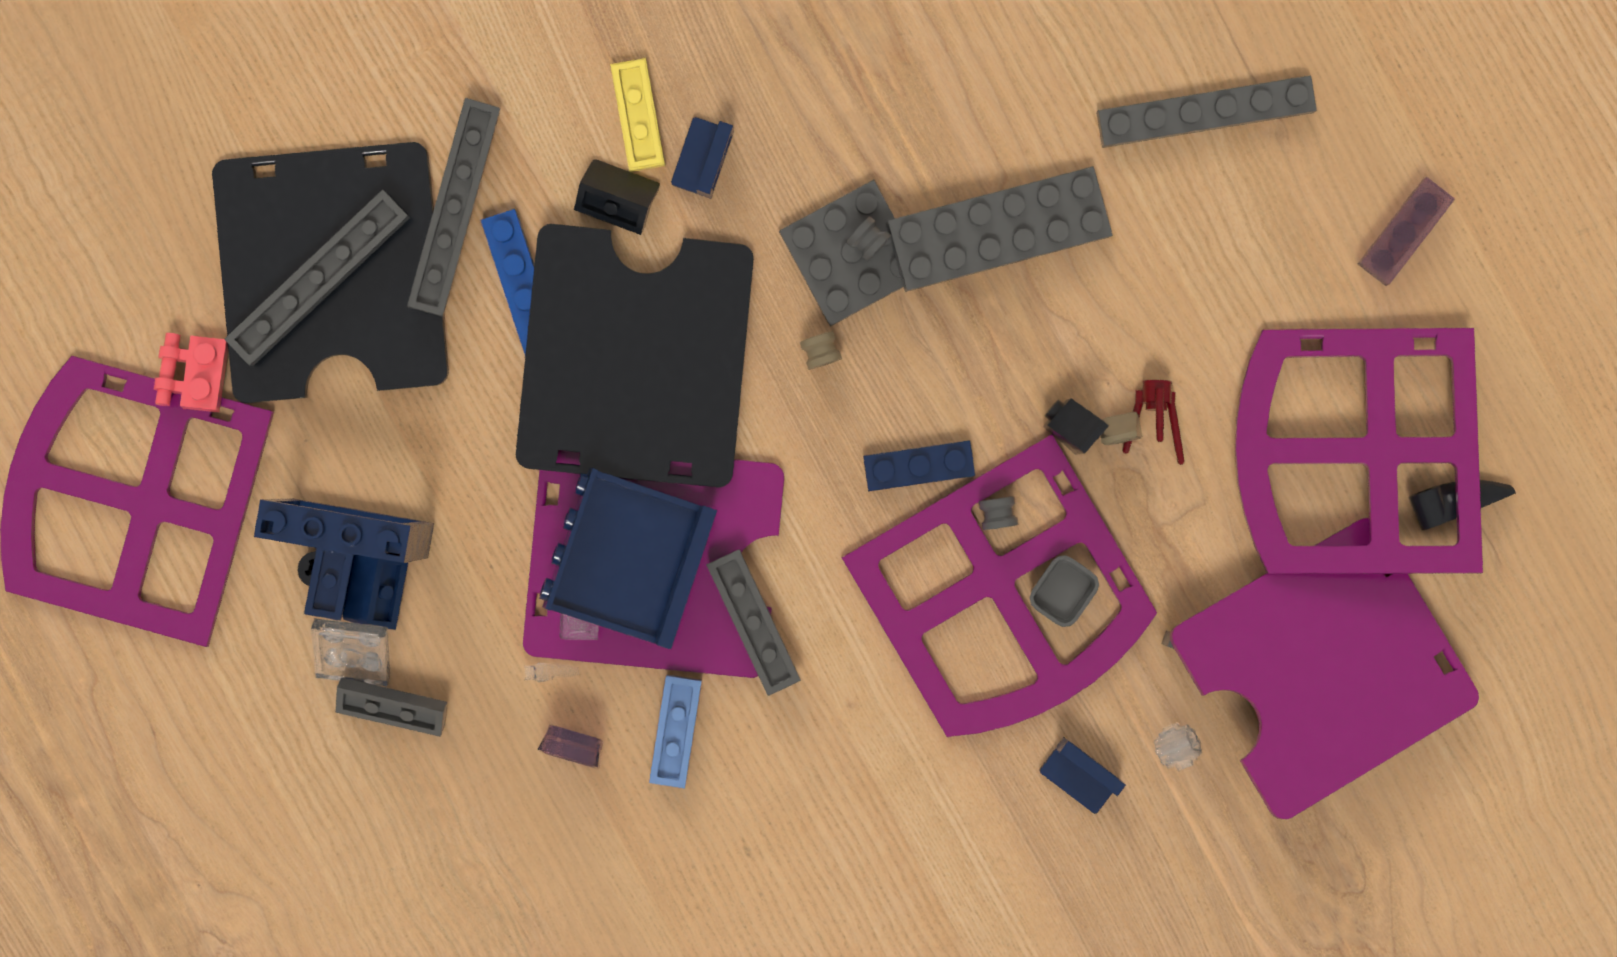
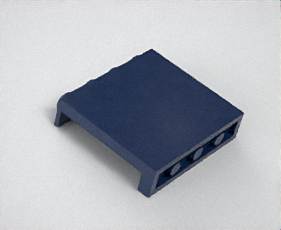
M589 468L587 474H580L574 494L580 495L576 508H569L566 514L563 529L568 530L564 544L557 543L551 564L556 565L552 579L545 578L539 595V599L544 600L542 607L671 649L717 510L600 472L594 468Z

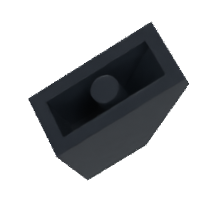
M1072 398L1067 399L1064 403L1058 399L1044 415L1048 421L1043 427L1075 455L1085 454L1109 427L1103 420Z

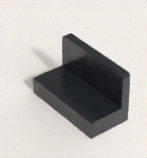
M594 159L580 181L574 210L641 235L646 226L650 207L659 191L660 184Z

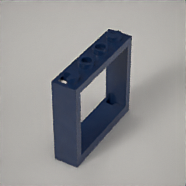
M294 498L260 499L254 537L407 563L429 557L434 523ZM388 552H389V553L400 554V556L390 555V554H388Z

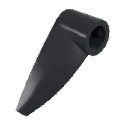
M1480 480L1481 508L1516 494L1515 489L1511 485ZM1455 482L1434 486L1408 497L1422 531L1457 518Z

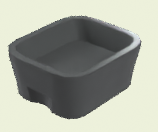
M1066 555L1058 556L1050 563L1032 589L1029 597L1030 603L1039 613L1061 627L1072 626L1097 593L1099 587L1098 577L1076 560Z

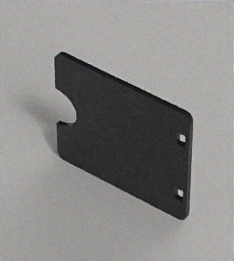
M407 142L221 160L215 164L212 170L227 336L382 190L386 191L410 217L254 366H249L228 344L232 392L237 400L243 403H258L307 398L308 383L314 370L326 359L338 355L351 356L361 361L371 372L377 391L438 386L446 381L449 368L444 316L440 317L407 307L434 211L429 155L421 144ZM387 154V166L367 168L365 156ZM275 165V177L256 178L255 166Z
M547 224L543 226L537 236L515 454L517 462L522 467L533 470L587 474L589 468H594L600 472L624 479L716 488L726 486L733 477L754 261L750 248L743 244L683 238L678 256L668 267L655 273H639L625 266L616 255L612 245L611 230L561 224ZM558 450L580 452V465L556 463ZM671 461L692 463V476L668 474Z

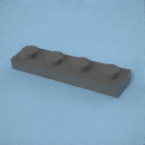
M740 549L708 563L709 572L767 695L770 696L801 681Z

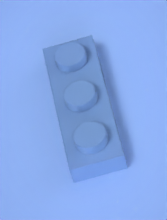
M666 675L649 783L685 789L702 680Z

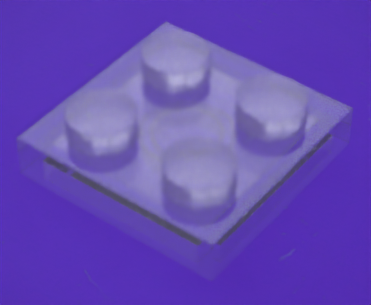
M314 618L311 635L316 678L340 681L342 677L373 685L388 686L390 679L388 627Z

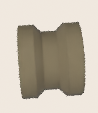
M833 331L800 342L802 350L807 352L809 358L806 363L808 370L842 359L840 351L835 349L833 343L835 340Z

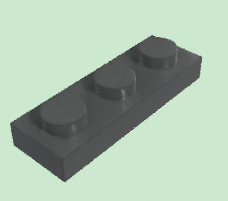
M341 677L337 686L335 713L439 737L442 735L446 719V701Z

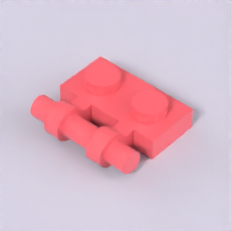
M166 333L164 346H160L158 356L162 359L159 378H155L153 388L157 391L155 404L170 406L171 395L174 393L181 394L180 407L183 409L219 413L228 358V343L225 339L190 336L188 350L180 349L181 335ZM176 362L186 363L184 381L174 380Z

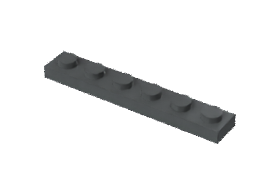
M1310 75L1098 110L1096 114L1102 148L1312 114L1317 111Z
M468 98L464 100L407 304L408 308L440 317L444 316L500 114L499 107Z
M382 190L225 338V341L249 366H254L410 217L386 191Z

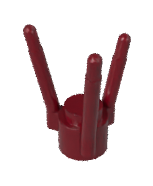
M1144 380L1143 390H1136L1133 412H1137L1140 417L1143 404H1146L1145 410L1156 411V439L1158 442H1162L1164 440V411H1167L1168 407L1177 462L1179 465H1183L1185 460L1175 406L1176 392H1172V381ZM1132 441L1124 442L1122 449L1124 454L1129 453Z

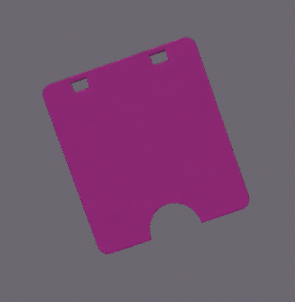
M558 450L556 463L580 465V452ZM734 460L733 477L726 486L720 488L624 479L688 502L717 510L671 649L552 610H547V616H535L537 593L540 594L545 578L552 579L556 565L551 564L557 543L564 544L568 530L563 529L566 514L569 508H576L580 496L574 494L580 474L539 470L523 633V647L529 655L541 658L747 678L758 677L707 564L738 549L742 553L750 543L767 536H779L784 473L778 465L765 462ZM671 461L668 474L692 476V463ZM548 482L560 484L558 505H546ZM767 606L769 613L771 615L772 607Z
M1363 518L1352 523L1314 546L1368 545L1370 541L1369 518ZM1266 573L1176 625L1170 634L1172 646L1202 696L1214 691H1231L1246 698L1254 707L1259 721L1258 737L1251 751L1240 762L1269 812L1277 819H1290L1473 709L1479 700L1477 688L1408 574H1391L1385 577L1384 574ZM1441 651L1453 671L1446 674L1442 672L1434 658Z

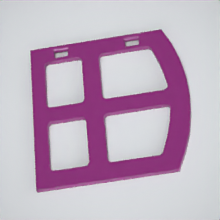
M1474 328L1262 330L1250 357L1240 392L1236 417L1235 460L1237 484L1243 514L1254 547L1267 574L1483 573ZM1413 338H1435L1434 349L1414 350ZM1300 339H1322L1321 350L1301 351ZM1446 356L1451 360L1454 429L1451 437H1400L1396 433L1394 359L1396 357ZM1302 357L1362 358L1365 365V437H1269L1267 425L1270 406L1284 359ZM1449 463L1454 466L1457 515V543L1455 545L1405 546L1401 544L1399 540L1397 467L1399 464ZM1269 465H1365L1368 470L1369 544L1366 546H1292L1289 544L1272 495L1268 475Z
M71 356L51 380L35 405L20 436L10 465L3 497L0 527L1 563L5 591L209 647L274 412L222 397L220 406L234 410L229 422L212 417L213 412L183 409L180 407L181 394L174 393L171 395L170 406L156 405L157 391L153 389L155 378ZM107 375L127 380L123 392L105 387ZM86 390L100 391L159 409L160 417L139 486L135 487L56 465L49 461L48 454L58 433ZM193 418L236 429L242 433V441L225 502L219 510L178 499L170 494V487L188 423ZM41 488L125 510L130 513L131 520L111 589L104 590L43 573L37 569L35 514L37 495ZM163 522L204 532L213 537V545L195 609L192 613L147 602L141 597L158 530Z
M1052 434L842 557V560L947 737L978 734L1007 727L1040 715L1067 701L1094 683L1114 666L1137 642L1157 614ZM1035 469L1041 470L1064 508L1065 518L1004 555H996L971 513L972 507ZM1061 471L1064 472L1074 491H1070L1065 495L1061 493L1053 479ZM939 525H949L973 565L972 573L910 610L903 609L878 567L880 560ZM1083 543L1118 600L1120 611L1083 651L1067 664H1061L1016 590L1015 581L1073 545ZM1118 567L1130 587H1126L1121 591L1118 590L1109 574ZM990 597L993 599L1037 674V680L1033 684L988 699L959 703L925 648L922 636L927 631L983 598Z

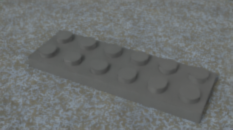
M1094 166L895 218L886 222L888 233L892 235L890 240L905 292L1113 236Z

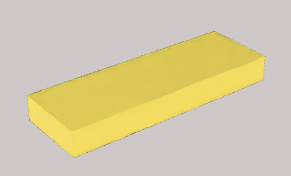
M646 58L610 64L629 171L635 172L665 166Z

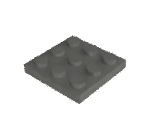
M875 180L779 231L830 327L903 288L890 239L869 262L862 258V252L857 247L851 248L846 243L869 216L876 221V227L881 231L887 232L886 222L895 219Z

